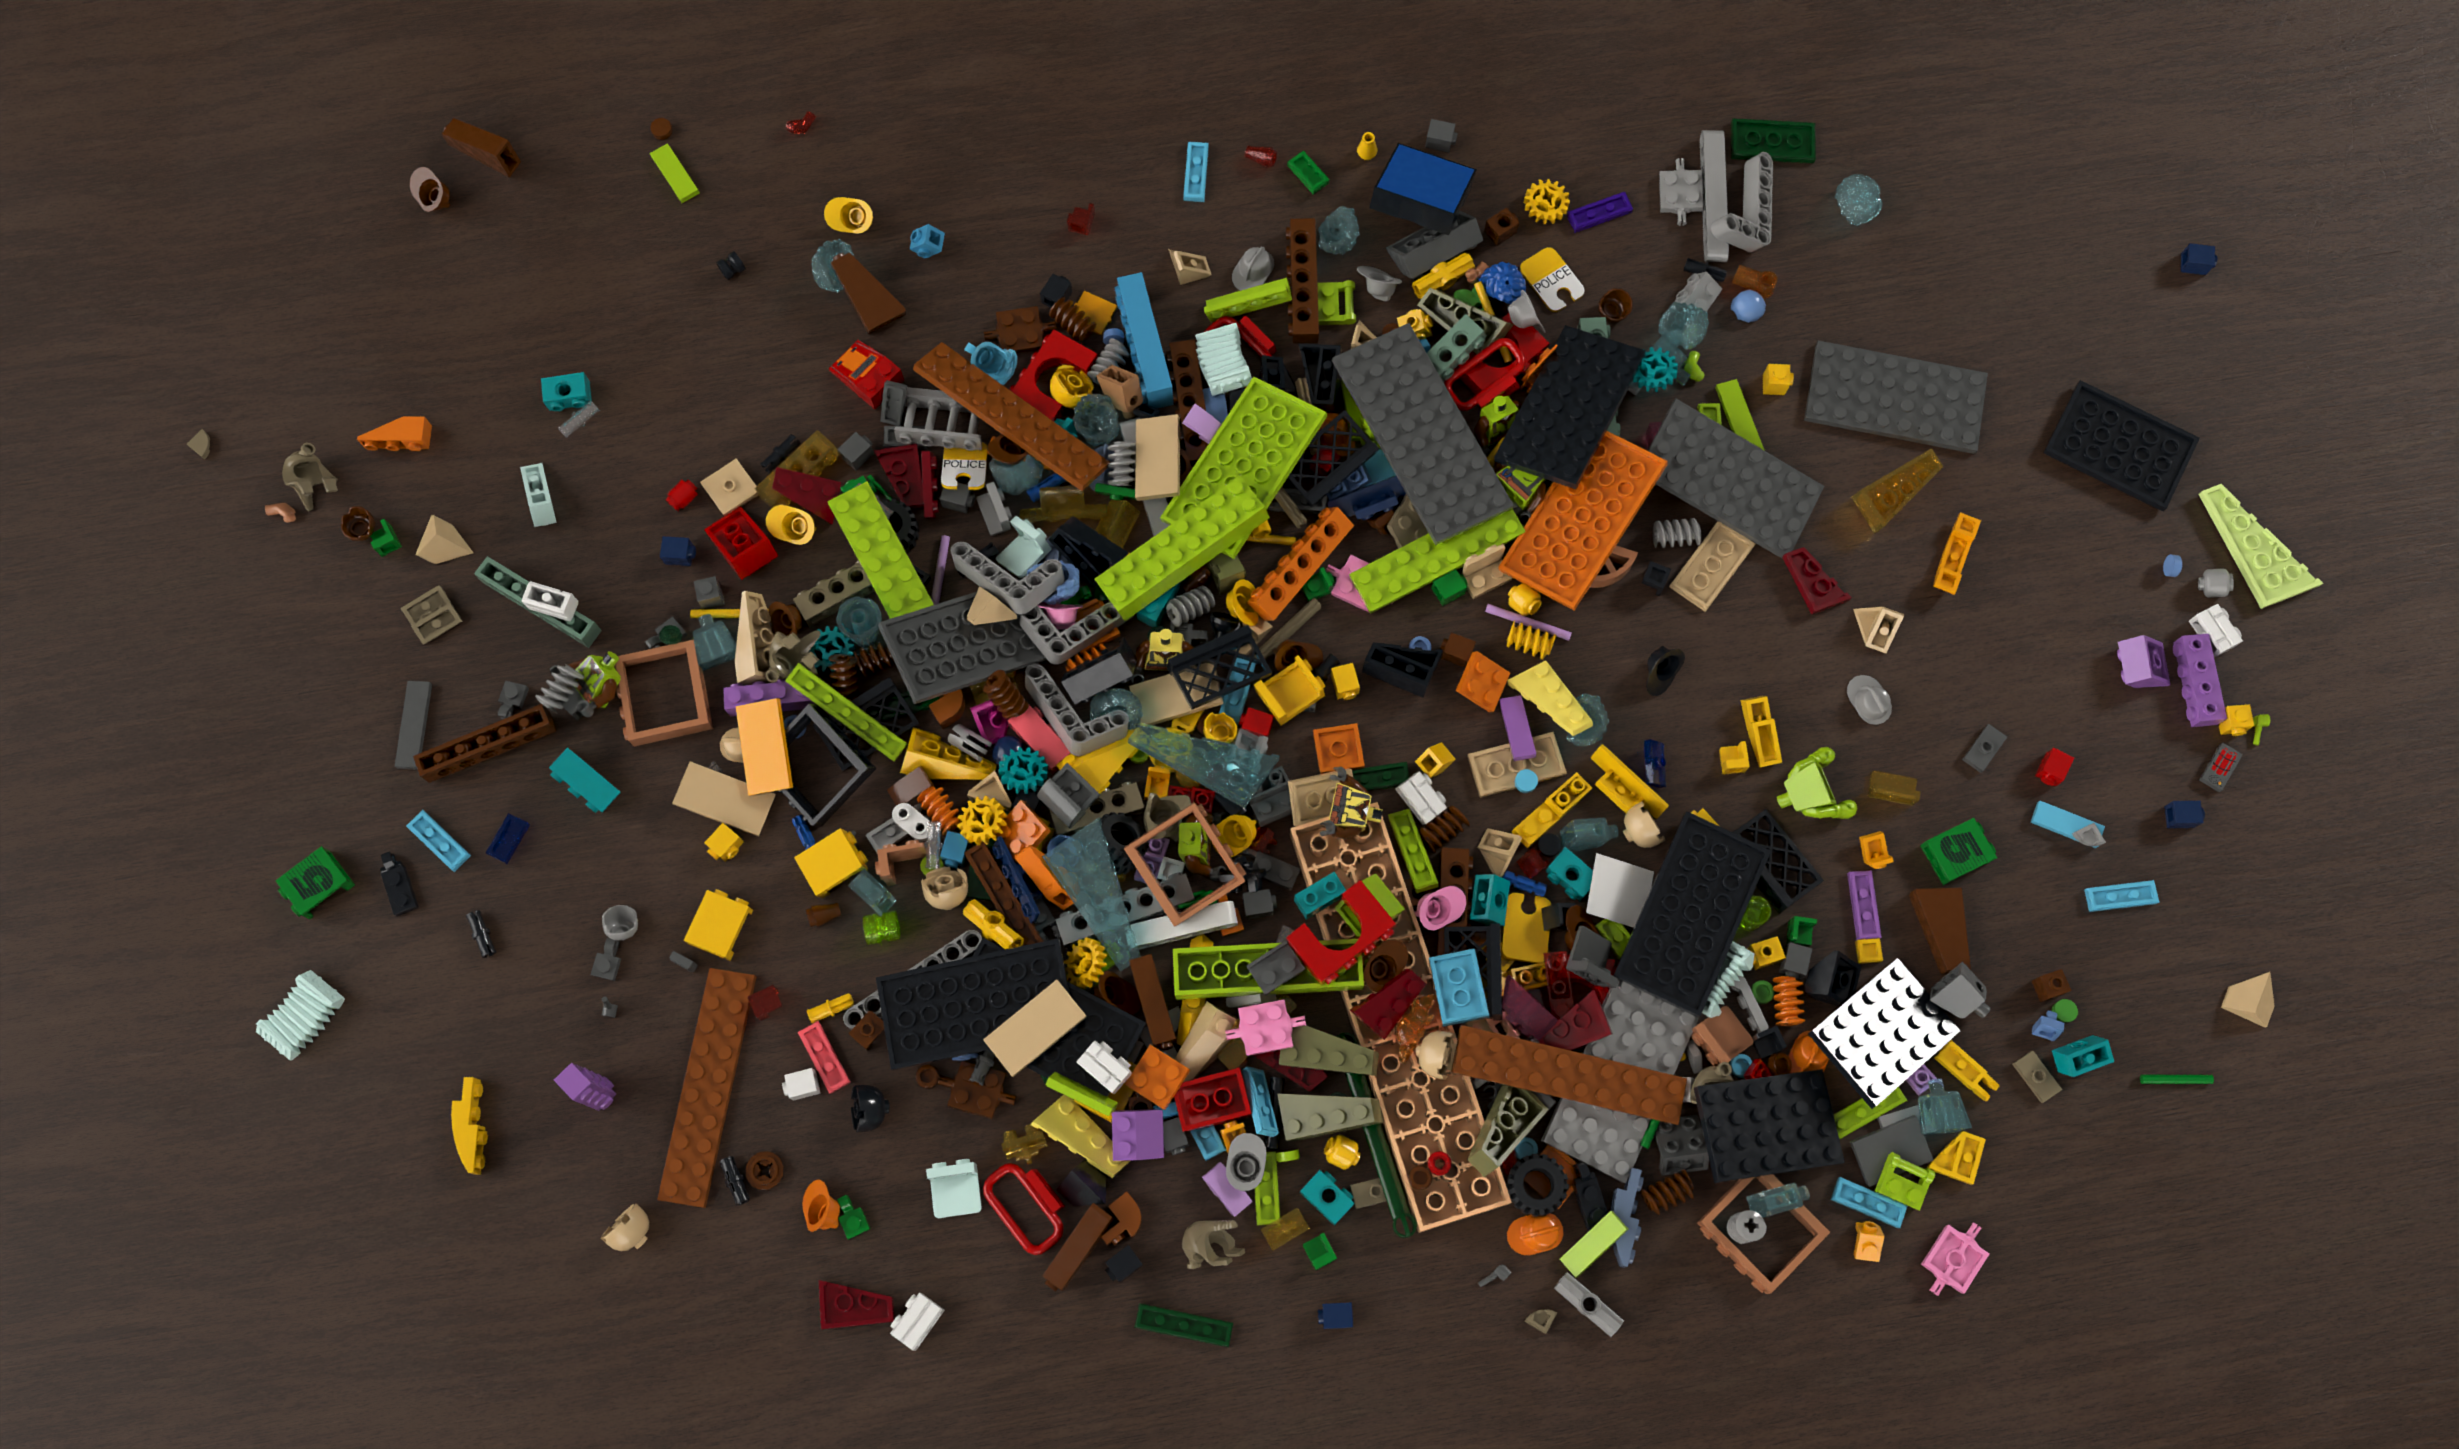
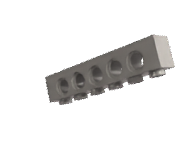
M1181 872L1168 876V880L1162 882L1158 880L1164 891L1166 889H1173L1175 891L1174 896L1170 900L1176 910H1178V905L1195 900L1186 873L1181 875ZM1146 884L1147 887L1140 890L1138 888L1125 891V895L1116 897V895L1109 896L1103 899V903L1084 905L1081 907L1082 910L1078 912H1064L1060 914V918L1055 920L1063 944L1068 949L1072 947V944L1078 945L1079 939L1084 940L1085 937L1096 939L1124 929L1128 925L1147 921L1166 913ZM1146 896L1153 898L1150 906L1141 905V900ZM1124 904L1131 905V910L1127 914L1119 912L1120 907ZM1101 912H1108L1110 914L1109 919L1105 922L1098 921V915ZM1079 920H1087L1088 924L1085 929L1079 930L1076 928Z

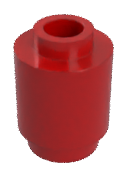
M681 479L667 494L668 497L665 501L678 512L681 508L684 509L698 495L695 491L697 487L690 480L687 479L685 482Z

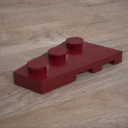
M917 444L874 450L899 500L911 509L924 507L923 479Z
M921 451L924 517L936 518V513H939V501L936 500L938 480L935 478L937 458L931 451Z
M776 467L771 489L820 517L828 524L833 525L834 514L827 501L839 496L841 482Z
M1804 547L1783 555L1782 558L1811 614L1845 603L1852 598L1847 592L1844 593L1837 586L1838 582L1833 577L1830 578L1822 570V565Z
M1405 969L1387 982L1384 988L1366 997V1001L1359 1006L1355 1005L1350 1011L1377 1036L1385 1040L1425 987L1426 983L1412 970Z
M1593 990L1537 1038L1540 1044L1571 1051L1612 1035L1613 1032L1597 993Z
M1280 1050L1253 1055L1310 1092L1328 1078L1324 1070L1279 1065Z

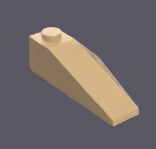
M748 591L742 592L735 655L737 683L752 685V683L758 681L775 683L769 682L765 676L770 668L769 651L775 636L769 624L771 617L762 594Z
M1206 1002L1174 1059L1190 1069L1183 1082L1197 1079L1234 1042L1235 1039L1227 1040L1225 1030L1239 1028V1018Z

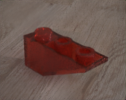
M1567 951L1543 953L1552 1023L1562 1018L1576 1005L1571 971L1566 969L1569 960Z

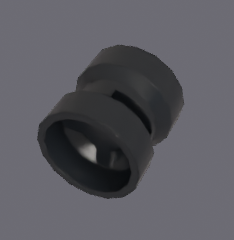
M735 251L728 254V258L720 259L716 262L727 280L733 278L735 273H741L746 270Z

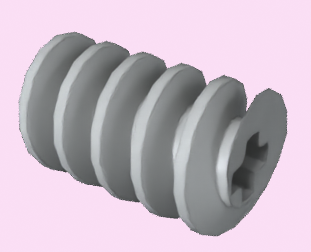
M1114 338L1109 339V344L1104 347L1105 351L1100 353V357L1092 365L1091 371L1087 373V376L1098 385L1100 384L1096 375L1111 365L1121 368L1119 365L1125 366L1126 361L1123 358L1129 359L1131 357L1126 347Z
M1113 442V445L1108 446V450L1114 453L1109 454L1108 458L1114 460V462L1109 463L1108 467L1114 469V471L1108 472V476L1114 479L1108 481V485L1133 487L1129 482L1134 481L1135 478L1129 476V474L1135 472L1136 469L1129 467V465L1136 463V460L1129 458V456L1136 454V452L1130 450L1129 447L1136 445V443Z
M1690 518L1689 522L1686 519H1681L1679 523L1675 519L1671 523L1669 520H1664L1663 524L1660 521H1655L1652 533L1655 548L1658 542L1661 543L1662 548H1665L1667 541H1669L1671 547H1674L1675 541H1678L1679 546L1682 547L1684 540L1687 541L1688 546H1691L1693 539H1695L1697 545H1700L1701 529L1695 518Z
M1202 585L1197 587V589H1192L1190 592L1170 599L1167 602L1166 610L1172 624L1179 627L1182 623L1194 620L1196 616L1201 617L1203 613H1209L1210 607L1213 608L1215 606V600L1211 591Z
M565 664V667L557 665L560 674L552 672L551 675L555 681L547 680L546 683L550 688L541 687L544 696H535L541 704L557 713L555 708H563L560 700L565 702L569 700L565 693H574L571 686H579L576 678L582 680L585 678L567 664Z
M1752 1210L1736 1213L1727 1222L1729 1236L1740 1244L1758 1241L1763 1238L1767 1229L1762 1216Z

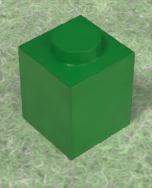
M1454 569L1433 581L1431 589L1441 605L1445 606L1466 593L1468 583L1464 575L1459 574Z

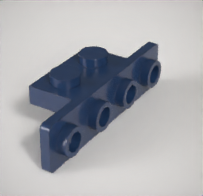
M1395 475L1332 499L1327 504L1329 508L1338 507L1347 517L1355 515L1357 519L1366 520L1372 518L1376 512H1388L1394 509V506L1399 504L1397 498L1405 496L1406 492Z
M999 836L993 845V854L996 859H999L1002 865V872L1005 878L1009 879L1012 885V892L1022 905L1021 908L1024 916L1028 917L1032 924L1037 921L1040 914L1034 900L1045 896L1022 866L1012 858L1002 836Z

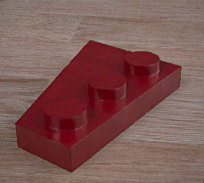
M818 1280L821 1329L894 1321L893 1297Z

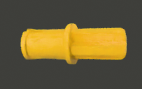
M849 993L831 1001L827 999L826 1003L807 1009V1014L813 1024L828 1016L834 1017L835 1013L852 1007L854 1000Z

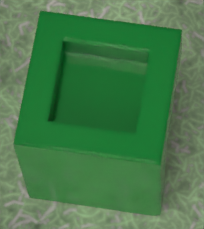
M385 519L380 520L383 528L371 535L373 541L370 542L373 549L381 557L402 547L392 526Z
M1799 916L1791 918L1788 921L1786 944L1791 942L1810 947L1812 945L1813 927L1817 924V919Z
M1324 1232L1303 1244V1248L1315 1271L1337 1259Z

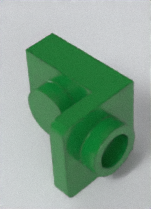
M1324 567L1319 569V573L1309 578L1301 590L1307 601L1310 602L1314 598L1317 600L1331 593L1335 582L1332 574L1326 572Z

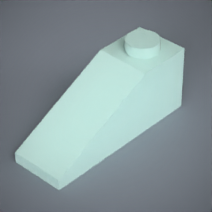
M539 463L520 467L534 527L557 523L543 464Z

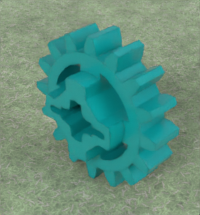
M1650 347V352H1646L1645 358L1642 359L1633 383L1638 382V388L1646 386L1647 392L1650 388H1654V391L1658 392V387L1666 390L1667 384L1672 385L1673 379L1677 378L1678 363H1675V356L1669 357L1670 351L1662 353L1661 347L1657 351Z
M826 626L825 632L818 629L821 633L820 637L809 651V653H814L816 657L817 653L822 655L823 660H818L814 665L817 671L822 668L823 673L827 674L828 670H831L829 665L835 663L829 660L831 655L847 654L855 657L851 651L856 648L854 644H851L853 640L851 636H847L845 630L839 633V629L836 626L833 631L828 626ZM839 639L843 641L845 648L839 645Z
M1018 747V752L1011 749L1010 756L1003 755V761H999L998 776L1001 777L1002 785L1007 784L1008 790L1014 787L1017 794L1020 792V789L1024 790L1025 794H1028V789L1031 788L1035 792L1037 791V785L1043 786L1044 780L1047 779L1048 764L1045 763L1044 756L1039 757V751L1031 753L1030 747L1026 751Z

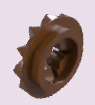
M767 1151L759 1152L748 1161L746 1178L753 1187L760 1190H769L778 1185L783 1177L784 1166L776 1154ZM759 1163L765 1167L771 1166L769 1169L771 1178L766 1175L760 1176L762 1170Z

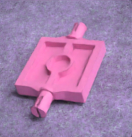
M1350 555L1341 570L1329 564L1326 572H1330L1332 576L1336 577V584L1331 595L1369 612L1349 574L1370 563Z
M1285 1000L1238 1008L1240 1017L1239 1028L1225 1030L1227 1040L1241 1037L1245 1045L1246 1055L1250 1056L1292 1048L1293 1041L1291 1035L1293 1027L1306 1026V1021H1304V1015L1290 1018L1287 1013Z
M1972 1223L1966 1234L1958 1232L1950 1225H1946L1924 1258L1921 1265L1931 1271L1937 1278L1931 1289H1929L1931 1292H1934L1933 1294L1939 1296L1945 1284L1964 1294L1986 1261L1989 1253L1979 1247L1974 1240L1982 1229L1977 1224Z

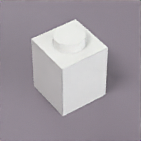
M813 1068L784 1075L785 1082H782L784 1094L793 1101L821 1093L817 1073Z

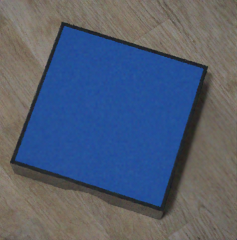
M1398 143L1374 187L1369 208L1450 235L1457 220L1459 210L1464 205L1471 191L1477 169Z

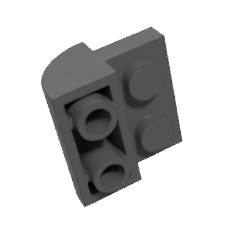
M1068 763L1052 779L1049 778L1037 794V797L1069 829L1086 814L1085 811L1100 796Z
M1282 766L1241 783L1244 796L1249 801V808L1252 814L1255 815L1260 827L1292 814L1288 781L1290 780Z

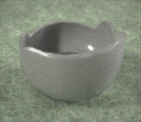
M616 905L607 909L602 915V925L606 936L612 940L622 941L633 937L638 930L636 911L627 905Z

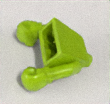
M1821 747L1809 755L1808 758L1794 765L1788 774V779L1784 781L1787 792L1777 796V801L1782 809L1793 804L1795 811L1802 812L1805 816L1819 819L1827 817L1849 819L1856 814L1857 804L1854 801L1845 800L1838 804L1836 803L1823 772V768L1831 764L1835 759V752L1831 748Z

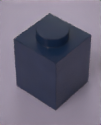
M2189 243L2181 253V272L2207 275L2217 264L2215 246Z
M662 536L660 558L664 564L691 566L692 559L696 556V547L690 539Z
M2201 800L2172 801L2164 806L2167 828H2195L2204 823L2205 811L2201 807Z
M1352 1302L1322 1304V1309H1318V1324H1323V1329L1353 1328Z

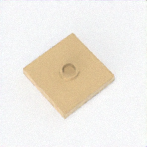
M734 459L700 482L723 516H726L740 506L742 507L761 494L737 459Z

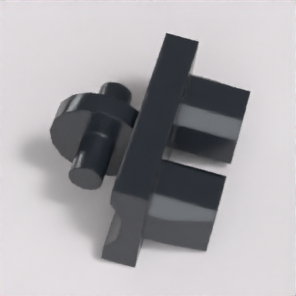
M1238 855L1234 863L1237 864L1239 862L1246 872L1243 877L1246 881L1247 891L1257 892L1261 890L1262 877L1266 876V868L1248 869L1253 867V862L1247 861L1244 855ZM1231 871L1219 875L1220 882L1227 883L1234 878ZM1240 884L1228 893H1237L1242 891V884Z

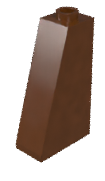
M453 118L442 132V136L448 145L509 178L521 163L509 140Z
M843 252L832 258L831 267L868 334L906 315L904 306L850 252L846 255Z
M1962 888L1915 889L1909 893L1910 900L1940 974H1948L1961 962L1971 970Z
M1152 954L1129 960L1153 1046L1160 1051L1172 1049L1173 1045L1177 1044Z
M1091 1204L1043 1274V1277L1047 1279L1045 1284L1055 1292L1058 1288L1062 1291L1065 1290L1101 1240V1237L1114 1222L1113 1217L1096 1204Z

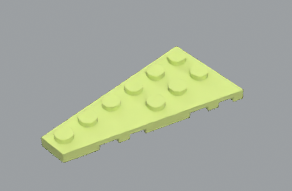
M2222 484L2203 490L2198 494L2261 609L2323 584L2320 579H2315L2307 571L2308 568L2303 563L2300 564L2291 556L2292 552L2267 528L2264 529L2256 521L2257 518L2252 513L2249 515L2240 506L2241 502Z

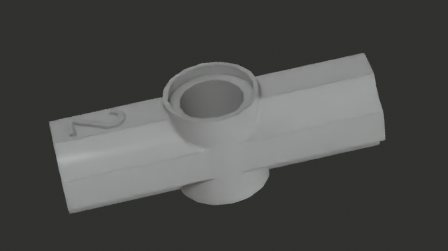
M1568 1272L1564 1274L1554 1287L1581 1314L1588 1317L1610 1337L1618 1331L1624 1322L1597 1295L1591 1293ZM1587 1297L1594 1301V1309L1592 1311L1585 1310L1583 1306V1301Z

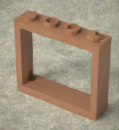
M694 640L618 656L619 660L614 668L621 676L616 692L618 698L622 700V706L619 707L621 718L625 719L626 727L623 728L625 740H628L634 747L713 729L699 646ZM687 653L698 719L636 732L625 667Z
M1195 801L1124 847V850L1174 927L1245 882L1243 877L1246 874L1245 870L1239 862L1237 864L1233 862L1230 857L1234 855L1227 843L1222 845L1218 838L1221 835L1214 823L1211 825L1205 818L1208 816V813L1202 804L1197 806ZM1193 812L1234 875V878L1178 913L1137 850V847Z
M1774 1175L1756 1178L1814 1237L1771 1281L1712 1223L1715 1217L1755 1177L1738 1180L1697 1222L1700 1226L1699 1230L1709 1240L1712 1238L1718 1244L1717 1250L1723 1256H1729L1735 1262L1734 1267L1742 1275L1747 1274L1753 1280L1751 1283L1753 1287L1765 1294L1772 1293L1830 1233Z

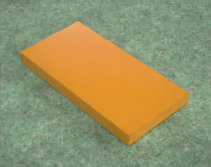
M775 698L735 706L748 796L793 788L780 699Z

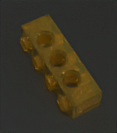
M817 430L778 467L792 471L802 470L805 474L819 477L823 469L832 465L837 460L839 453L836 446ZM819 456L817 460L810 461L811 457ZM774 470L755 488V491L770 508L778 505L788 506L790 500L771 489L775 474Z

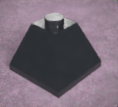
M1834 950L1809 970L1807 979L1804 982V993L1815 1000L1840 1007L1855 994L1862 966L1840 951Z

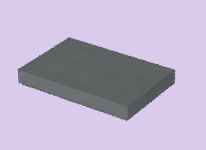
M1915 1115L1850 1141L1864 1181L1869 1187L1878 1183L1886 1159L1891 1152L1900 1155L1901 1159L1917 1166L1933 1161L1919 1120ZM1898 1167L1894 1170V1173L1897 1175L1906 1172Z

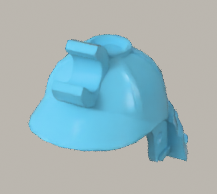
M968 342L964 350L972 354L971 364H974L1002 385L1013 376L1017 366L1015 350L1002 349L991 342H983L977 347Z

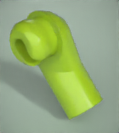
M1690 351L1684 371L1692 380L1700 382L1704 378V372L1701 371L1697 364L1700 354L1696 351Z

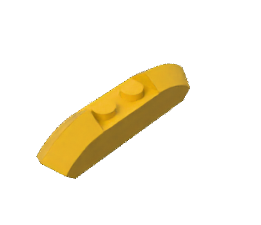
M1201 934L1191 939L1190 948L1212 947L1214 943L1204 934ZM1206 998L1182 999L1177 1044L1180 1046L1183 1045L1205 1006Z

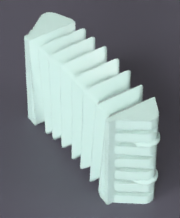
M1237 323L1195 335L1199 365L1210 387L1212 397L1236 389H1243V387L1249 384L1252 376L1249 366H1247L1246 360L1242 355L1240 347L1241 337Z
M1732 941L1702 1011L1709 1018L1720 1016L1722 1011L1719 1004H1724L1722 998H1727L1725 992L1731 993L1728 986H1735L1734 980L1740 981L1738 976L1744 977L1742 970L1749 971L1752 969L1755 954L1746 949L1745 946Z
M311 970L296 977L297 987H290L293 993L287 992L289 998L283 999L285 1005H278L280 1010H273L274 1015L267 1014L269 1020L260 1019L256 1023V1032L264 1038V1041L270 1043L290 1061L301 1053L299 1047L306 1048L305 1042L313 1043L312 1036H319L317 1030H325L323 1022H330L328 1015H335L332 1009H339L345 1000L336 989H333L322 980V977L317 976Z

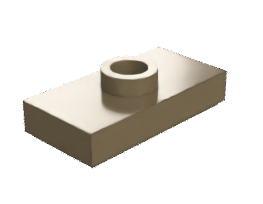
M2033 1050L2012 1064L2041 1103H2044L2062 1090Z
M1379 1178L1350 1185L1356 1209L1386 1202Z

